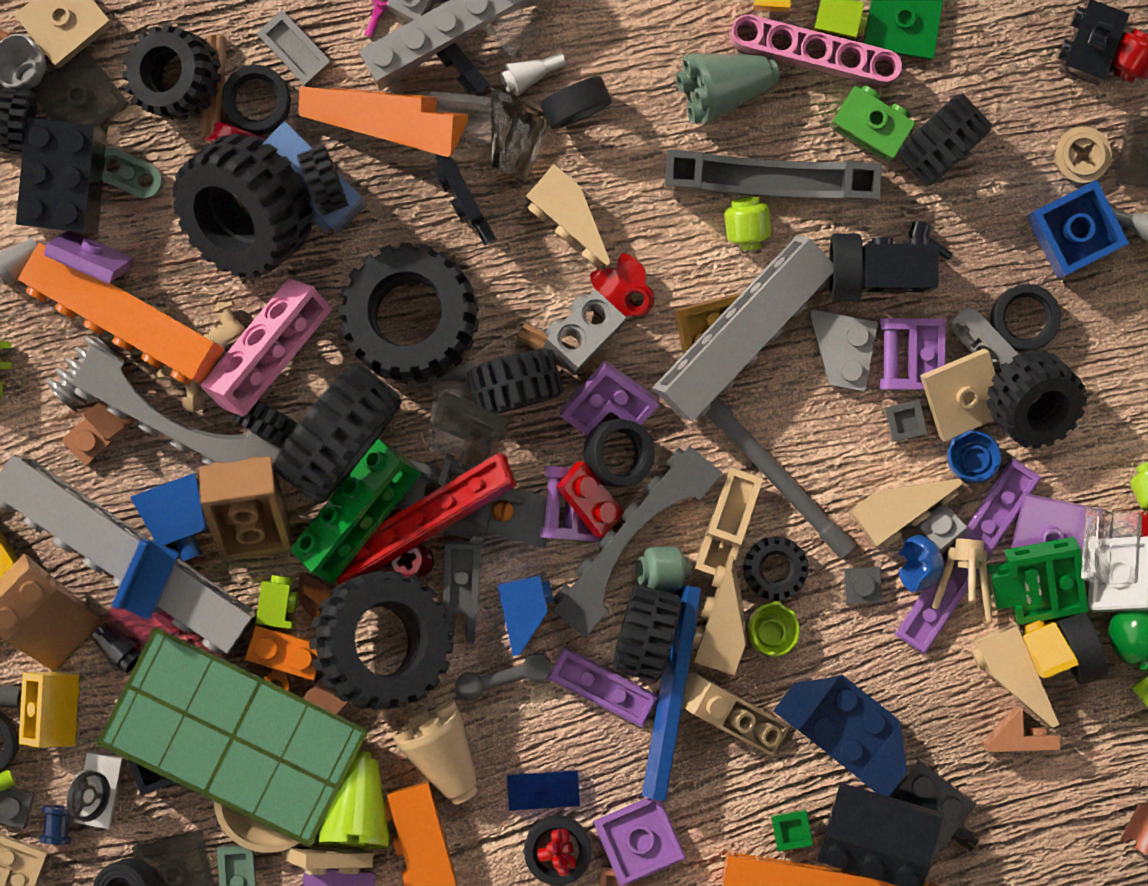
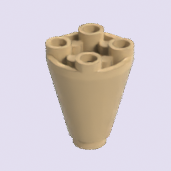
M446 701L431 711L423 707L408 716L410 723L392 734L398 748L446 798L451 799L453 804H460L472 798L478 792L475 785L477 780L461 712L455 701Z

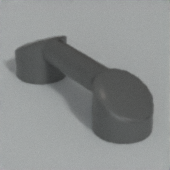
M533 653L526 658L524 665L480 677L474 672H465L456 680L455 690L461 699L474 701L479 698L484 690L523 679L542 682L551 673V661L542 653Z

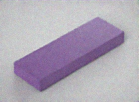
M565 646L548 677L553 682L640 727H643L658 698L657 694Z

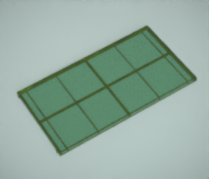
M154 626L102 733L97 738L96 744L295 841L311 847L363 740L367 738L368 730Z

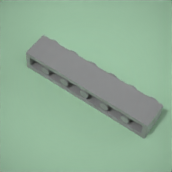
M796 235L652 388L679 417L691 422L703 417L709 411L710 403L715 397L730 389L735 382L734 377L743 368L749 367L759 357L758 352L767 342H772L778 338L783 331L782 326L791 317L797 316L807 306L806 301L812 294L827 286L831 280L830 275L834 272V264L811 238Z

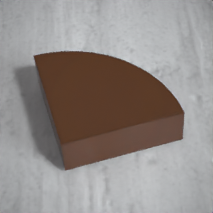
M302 572L298 584L299 599L303 608L311 617H320L321 612L318 610V607L323 599L330 598V591L334 588Z

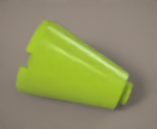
M357 752L322 822L318 835L319 844L348 848V846L360 847V849L388 848L390 838L378 760L371 759L370 752Z

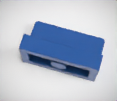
M141 539L111 607L115 609L122 608L147 620H151L181 553L150 539Z

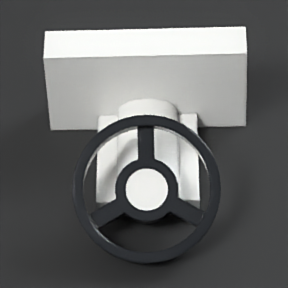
M91 751L87 752L84 770L75 775L67 795V807L70 814L74 817L73 823L105 829L111 828L124 758Z

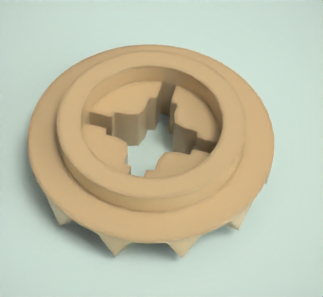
M1081 126L1070 129L1061 136L1055 147V164L1061 171L1062 176L1075 183H1090L1097 180L1107 171L1111 163L1112 152L1107 138L1100 131L1091 127ZM1092 144L1093 147L1088 154V158L1091 160L1090 163L1082 161L1079 164L1073 165L1072 163L1077 156L1074 147L1082 150Z

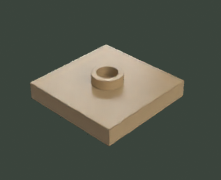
M31 0L14 14L58 69L113 25L94 0Z
M985 348L920 375L939 437L943 441L994 421L990 414L991 410L987 407V400L990 399L987 392L988 387L994 385L992 378L996 373L990 353Z

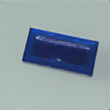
M578 769L507 774L509 811L580 806Z

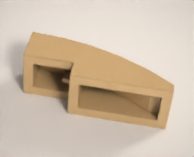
M729 467L692 571L693 574L713 580L718 565L725 567L728 555L733 556L734 561L736 560L763 478Z

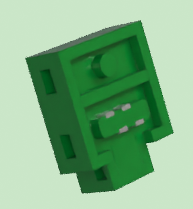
M1075 537L1005 549L1006 562L987 566L991 595L996 609L1012 607L1018 625L1088 612L1081 550Z

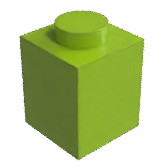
M819 0L813 31L855 41L857 34H864L868 14L862 13L864 2L856 0Z

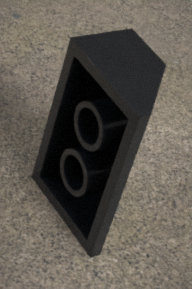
M840 782L824 831L817 862L897 886H924L939 837L944 813Z

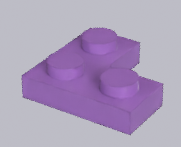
M604 360L559 411L561 418L588 436L590 431L610 411L621 419L635 421L642 425L660 406L659 398Z

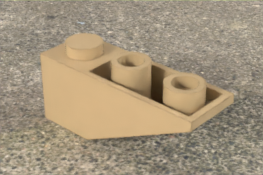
M553 164L527 194L526 200L530 203L527 209L540 221L543 222L548 218L557 226L554 232L567 244L570 245L575 241L584 249L581 255L595 268L600 264L608 268L610 259L581 187Z
M951 479L878 490L848 512L873 546H878L882 543L884 547H887L902 536L899 530L911 522L913 526H916L929 517L931 513L928 509L938 501L943 506L959 494L956 488L963 484L961 479Z
M728 555L725 567L718 565L712 586L717 587L714 598L707 596L701 617L706 618L703 629L696 628L692 648L696 649L695 663L735 675L746 645L747 624L734 557Z
M693 671L686 681L683 708L774 757L790 725Z

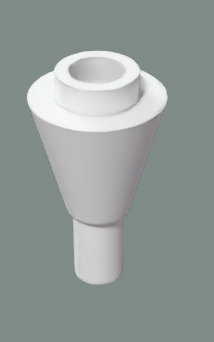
M560 52L543 60L536 59L504 63V71L500 73V77L506 91H513L516 96H519L546 76V73L566 66L563 54Z

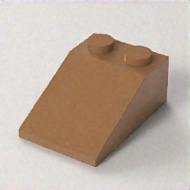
M25 553L0 578V637L54 672L103 622V619Z

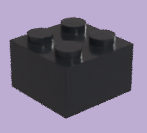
M876 237L863 246L862 292L929 293L939 287V244H929V238H907V241H904L903 244H893V238Z

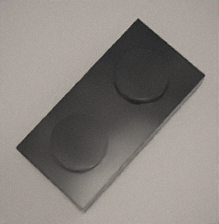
M455 42L435 54L446 68L452 64L460 76L456 80L468 95L475 92L481 98L491 90L488 81Z

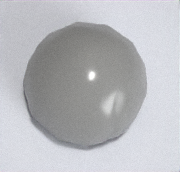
M12 34L0 41V84L5 88L26 91L37 86L42 81L47 68V60L43 50L25 34Z

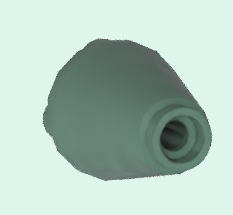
M687 54L682 60V71L676 73L677 88L680 93H685L688 102L687 114L693 125L698 123L707 124L770 90L772 85L779 83L780 79L778 65L773 57L766 58L763 55Z

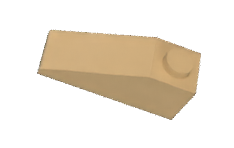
M1011 624L973 640L976 649L971 652L978 669H985L990 677L1046 725L1052 728L1058 726V720L1018 626Z

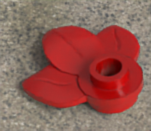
M621 253L617 262V269L601 268L590 273L594 289L604 296L625 317L627 315L642 317L653 308L655 297L652 289L646 284V270L634 256ZM633 293L642 295V304L638 305L632 301L631 296ZM594 311V314L602 318V316L599 313Z

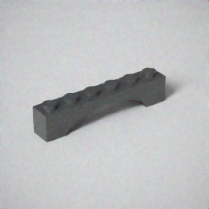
M667 150L664 190L875 204L880 200L882 164L850 161H777L721 156L695 151Z
M688 446L685 451L680 447L677 448L666 462L671 468L662 478L657 474L643 489L648 494L640 505L633 501L620 517L625 521L617 532H614L612 529L609 530L598 543V546L602 549L594 560L588 556L575 571L580 576L571 587L565 583L553 597V601L557 603L553 611L585 638L608 612V608L603 605L607 582L619 555L630 539L652 517L670 505L693 496L697 500H701L722 475L720 470L691 446Z

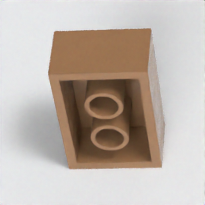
M271 456L251 457L247 460L228 463L216 462L199 467L200 502L221 560L290 550L292 546L289 512Z

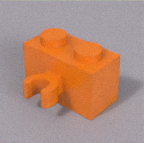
M255 625L245 660L273 668L272 673L268 674L264 678L265 680L271 682L274 679H278L282 682L283 689L290 691L289 673L314 681L318 678L320 671L315 670L312 660L318 657L316 649L310 650L309 639L311 638L267 625Z

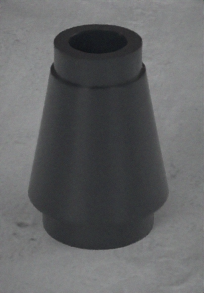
M107 623L99 626L91 636V639L114 671H121L126 675L134 669L142 653L139 650V644L110 627Z

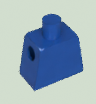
M199 473L187 475L131 496L133 504L156 543L166 546L175 542L178 552L181 553L180 558L182 562L202 555L195 535L210 528L200 502Z

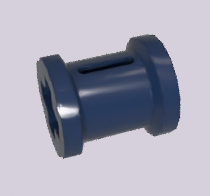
M43 805L42 812L45 813L44 831L39 836V842L52 845L71 844L72 838L68 836L71 814L68 807L65 805Z

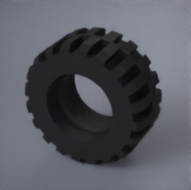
M231 134L230 136L224 135L213 141L187 160L178 170L172 197L176 198L173 207L175 214H178L180 218L178 224L182 232L186 231L189 236L188 241L192 247H197L202 254L200 256L207 262H214L216 268L223 272L231 271V274L234 276H247L251 278L261 277L263 274L270 273L298 251L310 235L311 221L313 219V207L308 204L311 197L308 189H304L302 185L304 180L299 171L296 173L290 166L292 162L286 156L282 157L279 155L276 147L268 143L264 145L262 139L254 136L246 137L243 134ZM235 196L244 204L250 216L242 209Z
M400 243V248L393 249L391 245L380 248L381 254L375 257L370 253L362 259L365 264L360 270L354 267L349 274L351 282L349 286H343L340 294L344 301L343 305L338 306V317L342 320L343 325L340 329L343 337L349 344L348 347L365 366L385 379H393L397 383L408 384V381H416L420 384L428 382V378L432 376L440 378L448 374L447 368L453 364L457 367L463 361L462 354L465 350L470 351L474 343L472 339L473 333L478 332V301L474 296V289L469 280L450 257L442 252L434 251L432 247L421 244L420 247H414L412 243ZM409 282L423 283L436 292L441 302L442 316L436 330L427 339L415 345L400 346L390 342L383 336L377 323V313L382 300L392 289L401 284Z
M351 364L320 396L287 439L274 460L276 472L312 501L323 503L337 490L384 432L402 404L400 395L363 365Z
M379 571L347 580V583L338 585L330 591L331 597L323 599L318 607V610L321 612L320 617L313 618L311 629L316 630V638L309 639L310 650L316 649L318 658L312 660L315 670L323 671L325 676L321 678V681L326 688H334L336 690L334 696L342 701H351L352 706L361 709H394L422 700L426 697V691L434 690L440 684L438 675L446 673L450 665L445 660L446 654L453 653L454 642H448V633L453 632L451 621L445 622L443 614L448 611L443 602L435 603L433 598L436 596V592L431 587H420L421 580L412 575L403 577L401 572L389 571L382 573ZM374 607H384L396 614L403 623L408 638L407 653L402 664L395 672L387 675L376 674L368 669L361 661L355 645V632L358 622L367 610Z

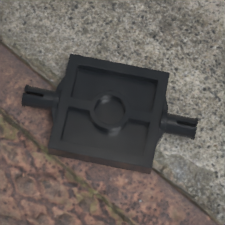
M435 154V159L439 166L434 169L435 175L444 192L452 190L456 199L450 202L461 223L469 221L471 227L477 231L484 246L496 241L497 238L487 222L488 218L483 217L451 156L445 157Z
M918 759L889 797L944 813L932 860L953 839L969 852L974 849L973 845L976 846L979 840L962 827L966 817L977 805L976 802Z

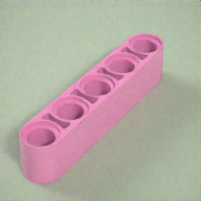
M754 15L740 16L735 20L730 32L732 45L741 52L763 55L766 58L773 57L776 61L878 87H885L893 83L902 69L900 57L891 50ZM744 25L750 26L755 30L756 38L752 41H743L738 36L737 29ZM777 34L787 36L790 41V47L786 50L776 49L772 44V37ZM811 43L820 44L824 49V56L820 59L811 58L807 54L806 46ZM844 52L854 53L859 60L858 66L854 68L844 66L841 62V54ZM880 60L889 62L893 69L892 75L888 77L879 75L876 72L875 63Z

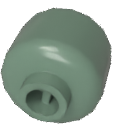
M676 546L649 547L642 556L638 557L636 562L637 580L644 587L663 592H677L683 587L685 579L690 578V561L688 558H684L681 550Z

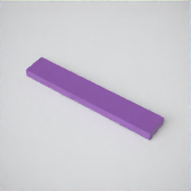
M1010 458L966 524L969 532L961 539L985 541L984 550H987L988 560L1019 513L1024 493L1031 494L1042 477L1015 459ZM947 553V555L945 556V558L943 559V561H944V567H945V564H946V561H947L948 553ZM955 560L939 608L934 609L932 607L939 585L938 582L933 587L922 591L894 634L923 654H926L968 590V568H958L957 560ZM976 569V577H977V575L979 574V569Z

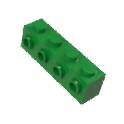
M377 439L308 527L301 533L290 550L311 573L333 584L422 473L398 450Z

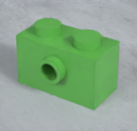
M855 85L831 122L830 127L889 163L895 157L916 122L910 119V112L897 104H893L890 107L880 101L881 95L872 88L865 85L859 88Z

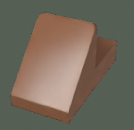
M100 401L82 415L84 419L61 441L85 466H89L137 419L129 415L122 419L107 411L108 404Z
M1015 706L983 741V749L987 752L1060 750V736L1049 732V727L1044 726L1028 727V733H1024L1023 708Z

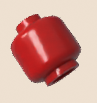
M1134 28L1133 32H1123L1111 63L1117 68L1114 75L1132 84L1135 78L1141 80L1148 79L1147 33L1137 28Z

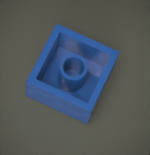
M1097 180L1026 216L1057 279L1129 244Z

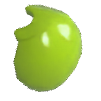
M777 601L759 606L750 615L746 627L747 638L752 647L763 655L773 658L788 654L798 643L800 626L795 612Z

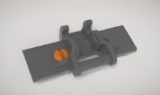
M450 454L446 455L442 469L408 460L422 474L397 503L395 508L403 510L426 497L425 492L429 484L438 482L443 487L450 482L452 474L461 476L477 465L455 460L454 455ZM512 488L437 534L445 535L446 532L469 538L471 543L482 546L487 533L545 548L547 538L540 537V529L544 527L546 497Z

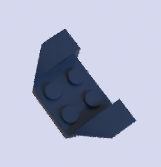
M842 674L830 678L794 683L773 710L878 794L889 797L907 773L899 719Z

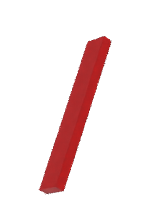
M501 452L497 453L381 523L336 579L338 585L347 583V580L375 571L516 487L517 484L507 456Z

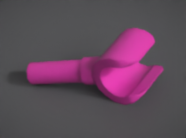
M373 0V14L364 35L373 38L383 12L388 11L387 3L389 0L386 2Z

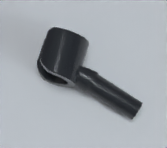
M913 221L909 231V238H929V244H939V254L949 260L953 253L935 239L929 237L933 226L922 221Z

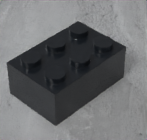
M25 118L16 225L82 233H98L103 185L102 173L104 172V157L108 133L107 126Z

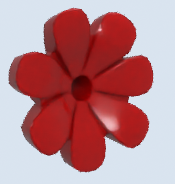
M557 829L551 833V843H548L547 847L538 849V858L540 862L552 861L559 875L568 876L569 869L576 868V859L569 855L573 853V844L569 841L570 833L568 830Z

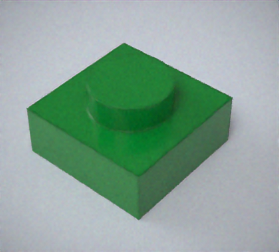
M806 809L771 815L778 852L813 846Z

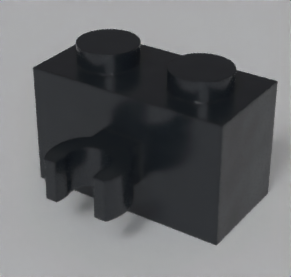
M1088 0L1083 7L1077 6L1070 22V26L1074 27L1071 39H1064L1057 59L1062 60L1059 71L1095 85L1102 83L1107 76L1130 14L1095 0Z

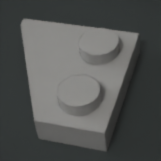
M810 310L809 318L813 325L829 386L865 392L878 322Z

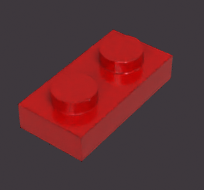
M576 461L555 486L595 537L604 538L624 513L585 462Z

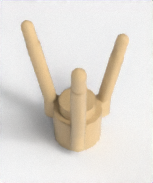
M956 539L955 548L948 547V556L943 576L940 579L932 604L934 609H938L955 560H957L958 568H968V600L970 603H974L976 599V569H979L985 618L987 622H992V604L986 564L987 550H984L985 541Z

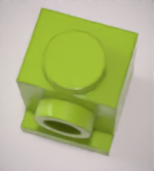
M272 575L271 581L264 580L261 582L255 624L288 629L295 626V620L289 619V613L295 614L298 602V593L293 592V577Z

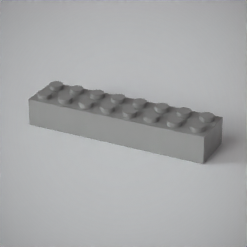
M12 454L0 472V507L9 512L15 510L26 516L23 520L25 524L40 533L43 530L50 532L55 536L53 542L69 553L72 551L79 552L85 556L82 561L84 564L98 573H101L102 570L110 573L115 577L112 582L116 586H120L140 540L149 539L148 537L27 455ZM180 559L177 560L155 609L156 613L160 614L163 611L173 616L172 623L188 634L192 631L201 635L204 638L201 643L217 654H220L221 651L229 653L235 650L256 621L257 616L255 610Z

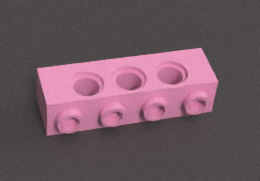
M288 278L200 386L221 408L245 417L331 312L332 308L313 286Z

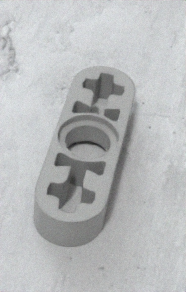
M964 308L951 321L952 331L972 353L984 348L989 351L996 374H1000L1002 371L1000 367L1004 363L1010 364L1013 361L1012 357L1018 355L1009 343L976 310Z

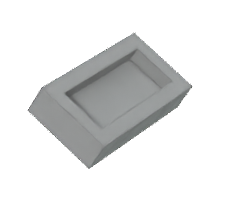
M283 10L256 33L305 87L331 64V61Z

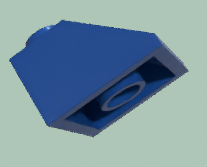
M541 574L498 584L513 656L521 654L548 612L547 604L553 603L550 581L542 582Z

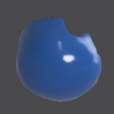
M969 430L952 439L947 453L949 470L957 479H961L962 482L967 484H980L993 478L998 473L1002 455L999 444L989 434Z
M916 535L905 539L903 548L898 552L899 555L906 558L905 565L898 571L904 587L911 593L933 587L940 581L944 571V561L940 549L931 539L923 535Z

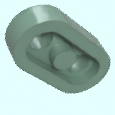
M105 149L102 181L142 199L154 198L161 192L164 178L156 166L119 149ZM112 161H118L120 164V169L116 173L109 171V164ZM150 175L152 178L151 185L143 188L141 186L142 177Z

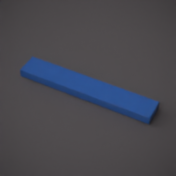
M683 586L676 592V595L680 597L681 609L668 660L662 675L642 796L665 801L667 798L702 592L701 588Z

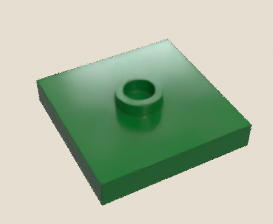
M871 0L864 44L891 50L899 56L932 61L935 54L943 0Z

